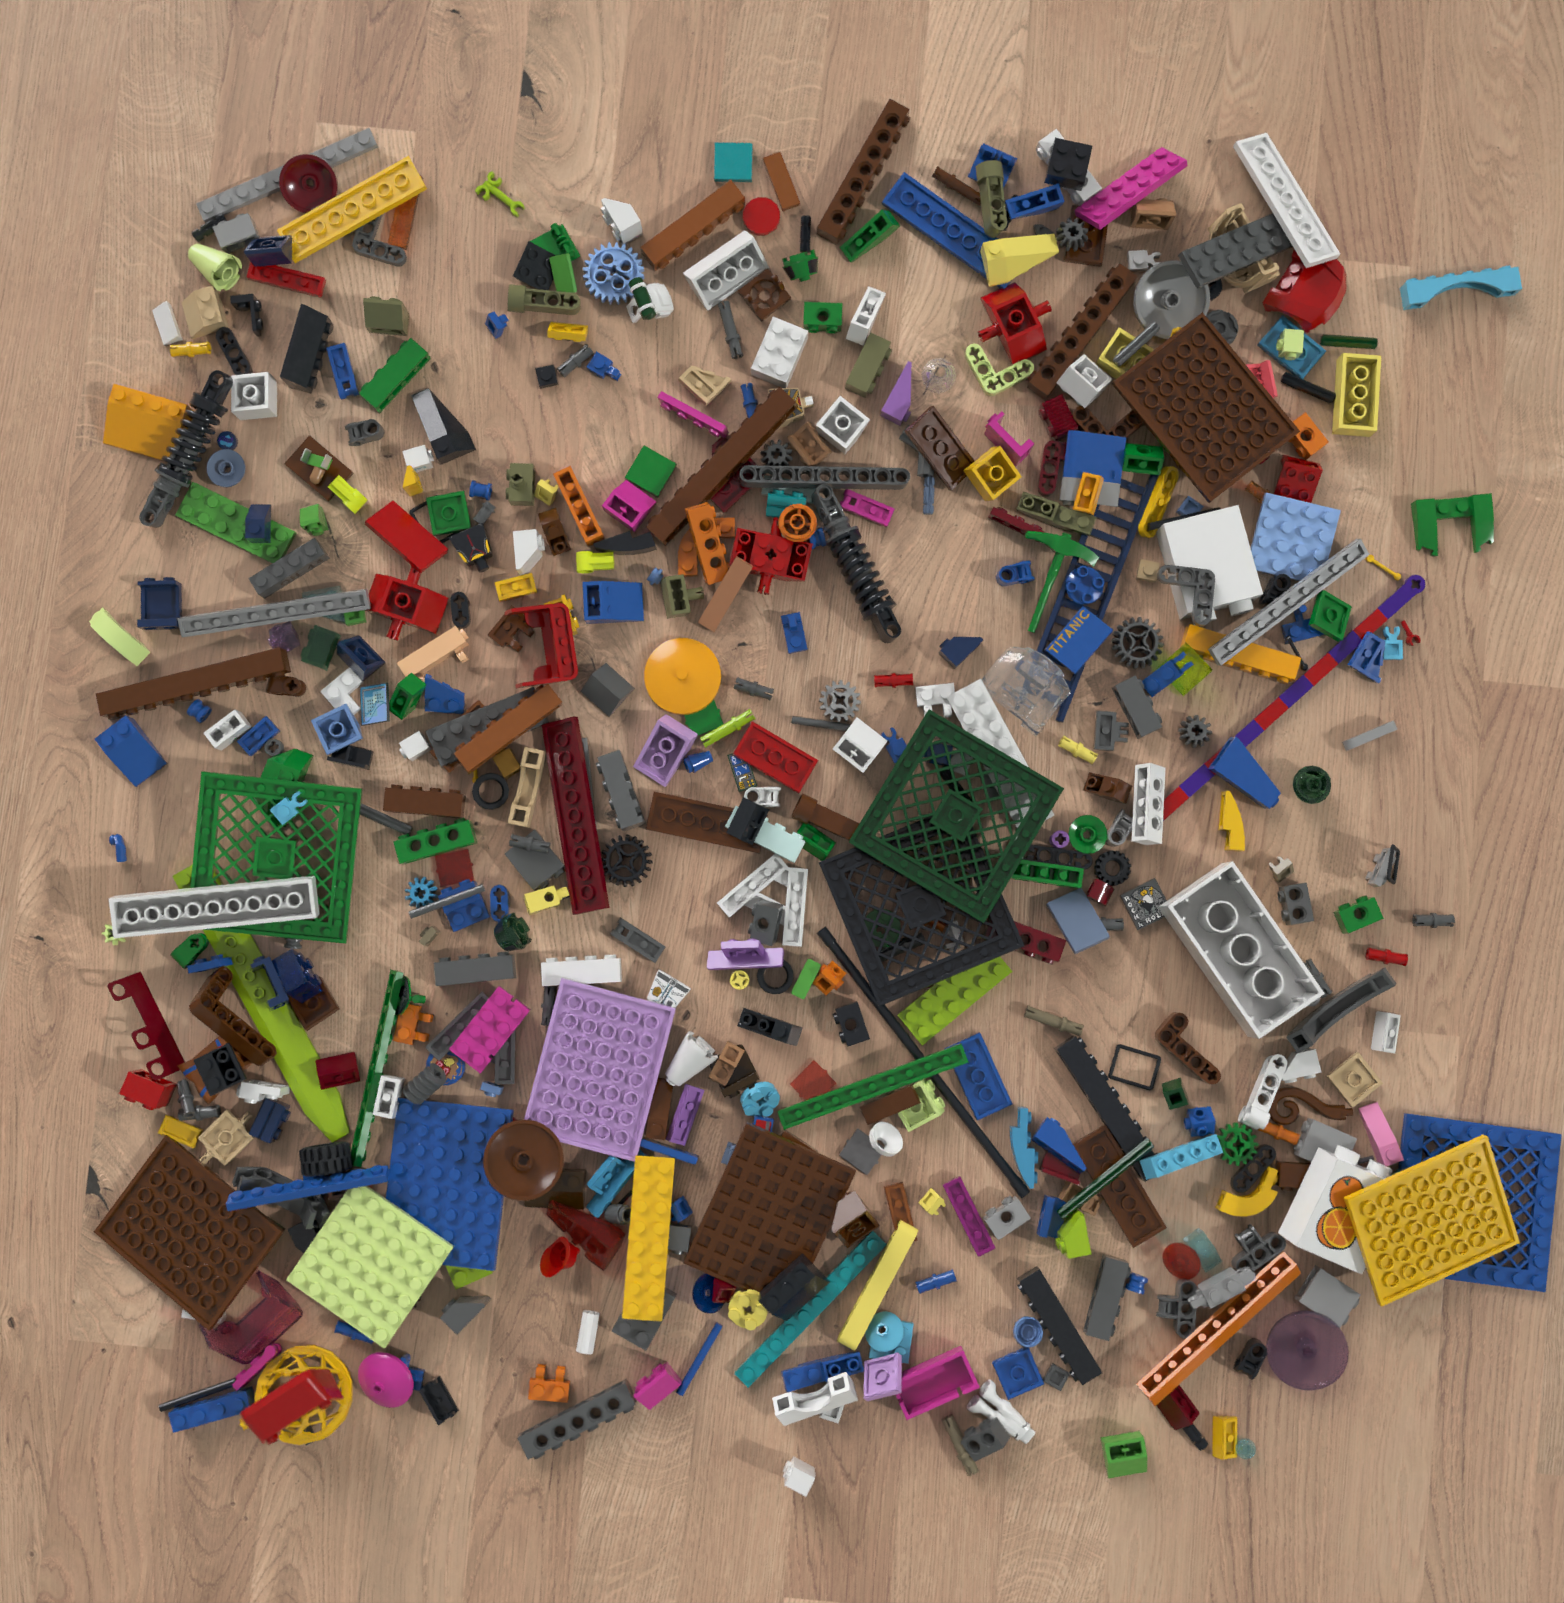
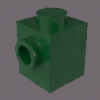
M1181 1078L1162 1083L1163 1095L1169 1110L1189 1104L1188 1095Z

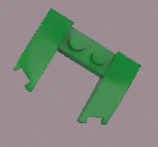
M1492 493L1435 500V498L1422 499L1411 503L1417 551L1424 547L1432 550L1430 556H1438L1437 520L1470 517L1474 553L1481 551L1480 546L1484 543H1494Z

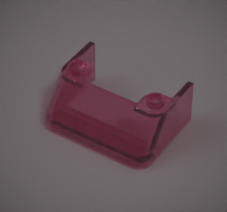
M261 1271L256 1272L262 1284L261 1294L265 1298L238 1323L224 1321L218 1327L209 1331L201 1324L199 1325L210 1349L243 1365L250 1364L257 1356L261 1355L267 1346L272 1345L303 1315L300 1305L280 1282Z

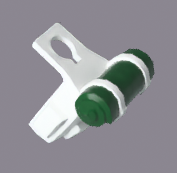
M636 277L629 281L630 291L634 298L627 305V310L632 323H636L641 317L643 320H650L654 317L656 319L668 317L673 312L672 299L664 284L654 283L646 285L641 277ZM633 306L638 307L636 316L633 313Z

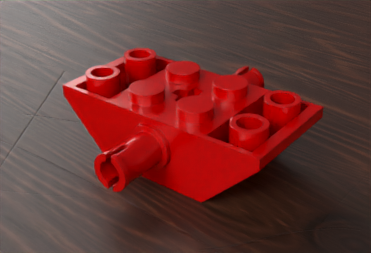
M1016 282L1009 284L1005 289L1000 288L980 298L992 322V326L978 331L979 338L981 337L980 341L982 343L998 336L1012 365L1047 351L1042 325L1038 317L1052 312L1051 305L1048 306V300L1032 307L1026 292Z
M773 517L770 534L737 528L729 566L732 565L736 556L753 565L749 574L761 576L757 590L759 594H762L765 587L764 595H769L772 579L805 582L813 544L793 542L782 537L779 525L777 526L778 517ZM770 553H773L774 556H776L773 557L772 560H769L767 556Z
M412 566L407 580L376 574L369 592L371 608L365 611L389 618L392 622L386 637L398 641L402 626L405 624L437 634L449 600L446 596L419 586L418 581L421 574ZM407 599V604L403 606L401 602Z

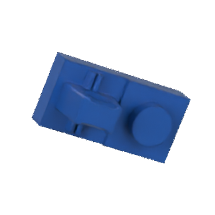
M800 612L781 616L788 653L806 651L807 644Z

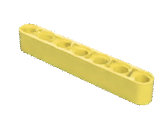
M902 1220L898 1222L897 1230H894L837 1338V1342L854 1351L858 1347L918 1233L917 1228Z

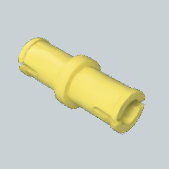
M1063 736L1058 744V747L1072 753V756H1078L1090 764H1093L1098 756L1097 753L1085 748L1082 743H1076L1066 736Z

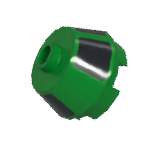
M815 249L810 250V255L807 252L789 256L790 261H787V258L782 259V268L791 281L799 279V282L810 280V275L818 272V257L816 256Z

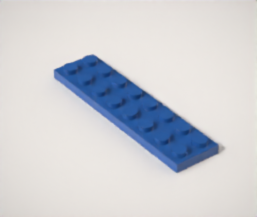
M904 172L883 199L882 205L987 279L980 250L983 242L997 240L998 238L988 237L983 227ZM1011 281L1006 284L996 286L998 288L1005 289L1011 283Z

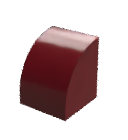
M1096 878L1093 879L1086 896L1106 907L1115 889Z

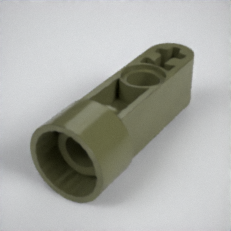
M997 160L981 162L976 166V176L980 189L984 232L988 237L996 238L1007 226L1003 190L1004 176L1002 163Z
M509 284L508 312L525 313V311L576 315L581 309L580 298L575 293L529 289L523 285ZM533 297H536L535 304L532 303ZM556 299L558 303L552 306L548 304V301ZM571 301H574V303H575V304H573V307H570V306H569V304L571 303Z

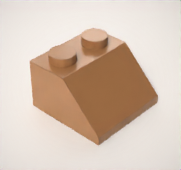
M1144 197L1131 208L1130 228L1168 230L1176 216L1173 201H1168L1165 198L1150 200Z

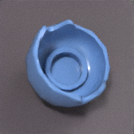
M1033 1317L1020 1318L1013 1328L1014 1339L1023 1347L1036 1346L1043 1337L1041 1324Z

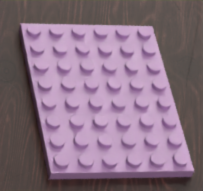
M561 978L524 1120H533L547 1126L562 1143L635 1162V1155L638 1156L676 1008Z

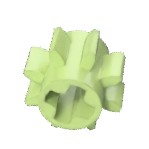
M109 924L104 925L106 929L101 934L105 935V942L109 943L112 941L113 945H118V940L121 942L126 941L124 937L113 938L112 926Z

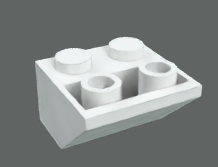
M607 198L601 200L603 206L601 208L602 217L607 226L611 225L612 234L617 242L621 241L622 244L626 245L643 235L641 221L631 204Z
M857 717L833 747V750L864 773L887 740Z

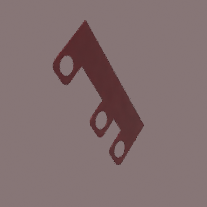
M141 971L110 982L108 990L115 1001H120L132 996L146 1027L133 1031L131 1034L136 1047L139 1050H143L156 1045L161 1056L146 1064L152 1079L159 1080L180 1071L177 1066L185 1061ZM114 985H122L125 989L124 995H115L113 992ZM139 1033H145L148 1036L147 1044L141 1045L138 1043L137 1035ZM154 1063L162 1065L163 1073L161 1075H155L152 1072L151 1067Z

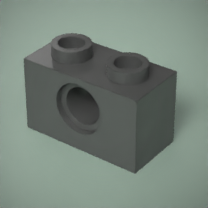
M762 899L757 904H754L752 908L754 919L748 929V934H751L750 939H757L761 944L773 946L777 942L783 911L782 904ZM761 918L768 921V926L762 924Z

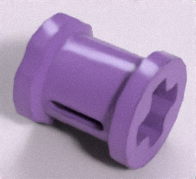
M1062 830L1054 832L1049 838L1050 845L1053 848L1059 849L1067 846L1069 835ZM1059 835L1064 840L1060 845L1058 841H1055V838Z

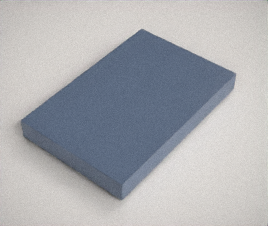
M1082 888L1047 903L1046 906L1074 954L1110 938Z

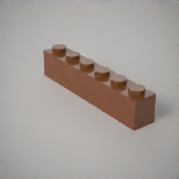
M732 180L728 181L640 247L642 255L655 271L659 268H665L671 259L680 257L687 247H693L702 236L712 233L714 227L718 224H724L734 212H740L745 205L744 195Z
M549 684L538 686L533 691L535 694L529 698L527 696L522 698L516 708L507 709L502 714L503 717L498 721L494 719L482 733L478 731L472 735L470 742L467 744L463 742L455 748L454 757L468 775L562 706L561 699Z

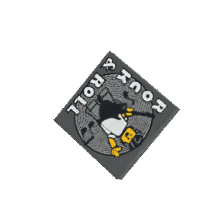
M1155 878L1120 895L1137 930L1165 917L1158 907L1167 900Z

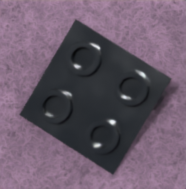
M528 241L513 273V277L536 289L549 290L554 279L550 257L556 255Z

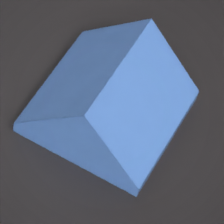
M347 704L311 720L326 755H330L363 739L360 724Z

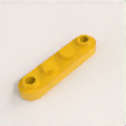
M1165 466L1161 470V474L1157 479L1139 523L1138 531L1142 537L1152 538L1158 530H1148L1147 524L1162 520L1179 478L1178 470L1174 466Z

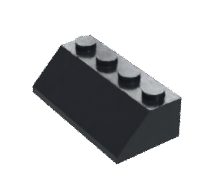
M301 304L280 378L289 388L311 394L313 388L315 389L317 385L316 376L318 370L320 371L323 365L322 356L323 352L327 351L328 335H331L333 331V323L327 315L304 304Z

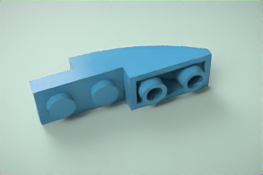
M1018 1107L1017 1126H1010L1011 1149L1022 1179L1029 1188L1034 1189V1184H1037L1038 1180L1037 1172H1034L1035 1164L1038 1163V1152H1035L1034 1147L1027 1146V1143L1030 1144L1031 1132H1028V1124H1031V1112H1028L1027 1107Z

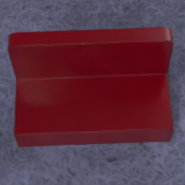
M355 1052L317 1059L315 1061L321 1090L360 1082Z
M1045 1151L1039 1170L1080 1185V1174Z
M1180 1385L1156 1405L1174 1430L1192 1425L1200 1414Z

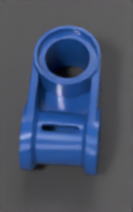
M1022 561L1002 567L996 575L997 583L1001 586H1010L1034 581L1035 577L1032 576L1030 569L1031 561ZM1002 572L1008 573L1010 580L1003 579Z

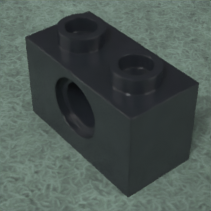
M857 1001L835 1008L836 1013L833 1014L836 1025L840 1024L842 1032H839L842 1044L846 1043L847 1046H851L870 1039ZM848 1019H853L856 1022L853 1030H848L845 1027V1022Z

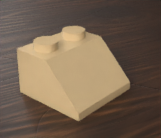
M213 286L195 290L182 301L192 339L216 333L221 327H228L220 294Z

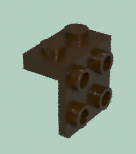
M737 1045L739 1048L745 1050L743 1045ZM746 1050L726 1087L719 1084L724 1098L729 1096L731 1099L740 1094V1089L744 1087H749L750 1089L760 1079ZM718 1058L709 1065L711 1070L715 1066Z

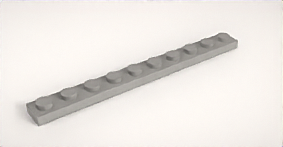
M367 128L310 154L322 158L333 168L378 148V145L370 128ZM283 166L197 203L196 205L203 221L206 223L211 219L214 220L219 214L226 215L280 191L279 177Z
M1355 539L1210 647L1208 650L1216 664L1219 666L1223 665L1369 556L1362 540Z
M361 589L179 617L177 621L181 636L189 637L367 610L371 608L368 590Z

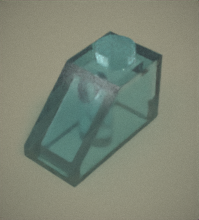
M1196 1229L1183 1239L1205 1272H1208L1222 1262L1215 1247L1201 1229Z

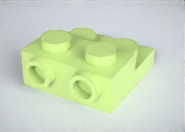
M926 1078L912 1083L921 1103L898 1112L908 1132L937 1118L945 1111L943 1099L941 1097L937 1098L934 1093L935 1086L933 1082Z

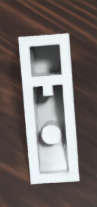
M868 286L850 323L846 339L864 346L886 293Z

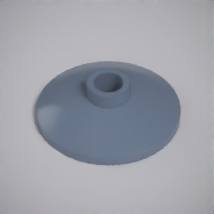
M223 449L215 452L209 458L207 474L214 484L220 487H232L238 484L244 477L245 462L237 452ZM227 467H231V471L229 473L225 472V469Z

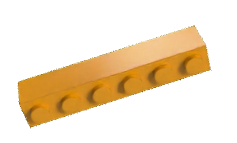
M1189 624L1185 629L1180 649L1185 650V654L1191 656L1198 654L1203 656L1204 660L1214 661L1208 649L1226 635ZM1251 643L1223 665L1227 667L1234 665L1240 667L1239 670L1251 673V671H1254L1260 677L1277 678V682L1288 684V682L1295 680L1301 658Z

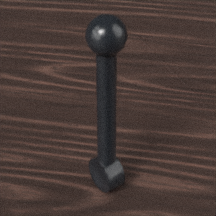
M1289 635L1286 636L1295 655L1301 658ZM1301 658L1300 668L1305 671L1308 669V665Z

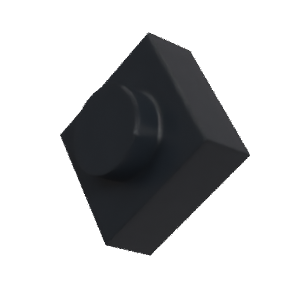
M554 365L535 368L540 389L559 385Z

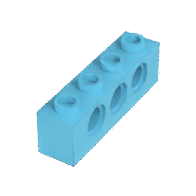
M1213 1134L1139 1161L1147 1180L1158 1178L1222 1154L1223 1150L1217 1134Z

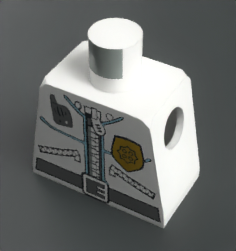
M659 969L647 1000L676 1008L691 988Z

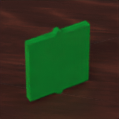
M714 700L703 710L684 715L686 719L685 724L688 725L689 729L697 733L698 736L724 724L720 716V709L717 708Z

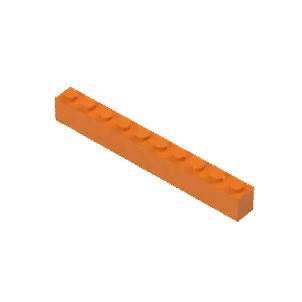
M1282 1251L1255 1276L1253 1282L1251 1281V1283L1244 1286L1246 1291L1230 1298L1136 1384L1141 1392L1156 1406L1301 1274L1298 1265Z

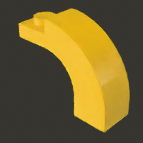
M1268 1166L1263 1172L1256 1189L1247 1195L1239 1196L1222 1190L1215 1208L1224 1213L1240 1217L1255 1215L1263 1211L1274 1201L1278 1194L1277 1191L1271 1189L1272 1185L1274 1186L1278 1180V1170Z

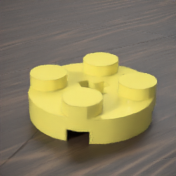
M747 1289V1291L743 1292L738 1291L731 1297L728 1306V1317L736 1325L747 1330H754L765 1321L768 1310L758 1301L759 1292ZM751 1306L752 1312H746L743 1307Z

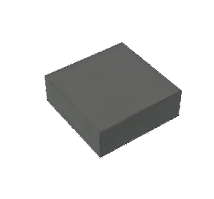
M1051 1363L1043 1378V1382L1061 1391L1070 1373Z

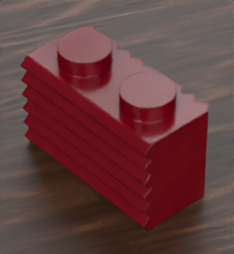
M1062 394L1041 403L1038 413L1041 420H1045L1048 425L1046 430L1050 438L1053 437L1055 441L1067 437L1068 431L1078 430L1075 419Z

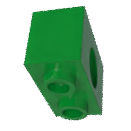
M804 302L803 329L808 330L809 333L826 331L829 334L841 332L842 303ZM826 316L828 319L821 322L818 320V317Z
M1125 444L1122 471L1153 475L1161 474L1164 462L1163 447Z
M410 673L397 684L389 702V711L399 719H404L415 710L427 684L413 673Z
M1365 895L1355 899L1357 903L1352 905L1345 903L1338 906L1339 910L1333 913L1342 934H1349L1384 919L1375 897H1367ZM1357 908L1361 911L1359 919L1354 915V911Z

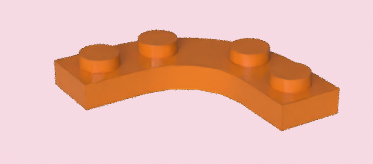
M735 517L714 518L715 525L718 524L721 530L719 538H735ZM708 520L700 522V529L708 527ZM689 529L683 536L678 549V575L684 574V577L698 576V555L691 530Z

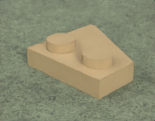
M691 366L679 377L678 381L707 406L731 383V378L727 376L723 378L715 375L714 372L704 371L699 367Z

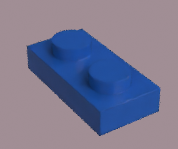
M265 716L244 734L237 743L249 756H252L265 745L266 741L277 735L280 730L268 716Z
M223 954L211 956L210 961H207V958L195 960V964L187 966L188 974L233 965L232 957L223 958Z

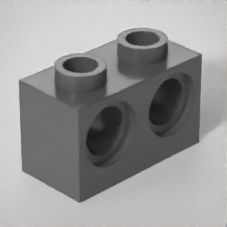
M1307 883L1279 887L1277 896L1279 902L1282 903L1281 917L1286 925L1314 921ZM1290 890H1294L1296 892V898L1294 900L1290 899L1289 897ZM1294 909H1298L1300 912L1298 919L1293 917Z
M995 1417L991 1420L985 1419L977 1427H969L964 1432L965 1436L961 1440V1444L975 1462L1004 1448L1011 1436L998 1418Z

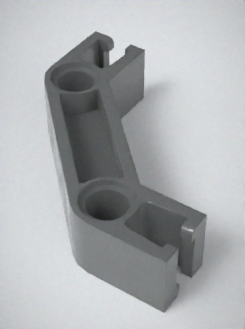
M237 1167L232 1184L233 1187H237L236 1191L243 1192L256 1187H270L277 1183H291L293 1180L266 1167ZM321 1194L275 1203L299 1215L306 1229L314 1227V1219L317 1220L318 1227L321 1229L330 1214Z

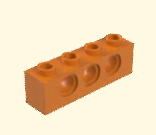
M571 466L553 473L587 547L594 545L593 543L605 540Z
M707 502L685 508L705 583L711 585L721 582L730 566L729 562L725 561L724 555L727 553L724 543H720V527L718 524L715 525V509ZM702 520H708L709 525L706 529H700V522ZM712 538L714 540L713 546L706 548L705 541ZM713 557H718L719 563L716 566L710 565V560Z

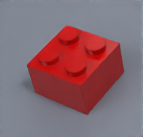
M139 1069L128 1071L119 1094L125 1096L124 1099L132 1103L137 1101L143 1104L142 1107L154 1110L168 1106L177 1085L164 1078L153 1080L149 1072Z

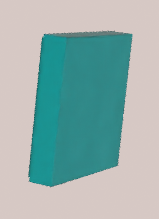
M715 142L714 182H728L730 180L733 182H752L753 143Z

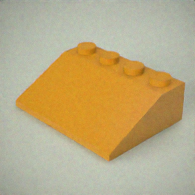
M113 384L107 404L103 443L162 460V456H170L166 448L168 446L174 448L175 446L171 442V438H179L180 436L175 430L177 428H186L180 424V420L186 419L191 421V418L185 415V410H193L187 404Z

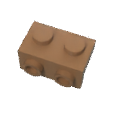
M806 422L798 431L787 437L790 441V447L800 454V459L805 466H817L832 453L810 422Z

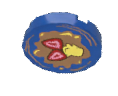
M449 1051L440 1061L430 1054L426 1061V1067H430V1064L434 1063L443 1069L446 1075V1083L444 1085H451L459 1081L466 1068L465 1062L452 1051Z

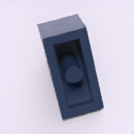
M251 504L245 519V539L249 542L271 543L270 504Z
M953 637L951 640L947 638L939 646L941 648L939 654L955 669L983 642V639L981 637Z

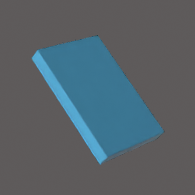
M1282 315L1257 346L1291 374L1303 379L1325 354L1326 350L1304 333L1303 353L1298 359L1285 360L1284 357H1279V350H1276V345L1283 330H1300Z

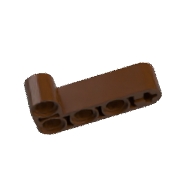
M1171 1013L1156 1030L1155 1040L1200 1080L1212 1085L1217 1084L1221 1079L1220 1071L1180 1036L1188 1026V1017L1183 1013ZM1180 1016L1182 1019V1023L1180 1026L1176 1027L1174 1025V1019L1175 1017ZM1167 1031L1169 1039L1164 1042L1161 1039V1034ZM1179 1044L1184 1046L1182 1054L1176 1052V1047ZM1194 1057L1199 1059V1064L1196 1067L1191 1065V1060ZM1205 1069L1206 1071L1212 1072L1211 1075L1213 1076V1078H1208L1209 1075L1201 1070Z

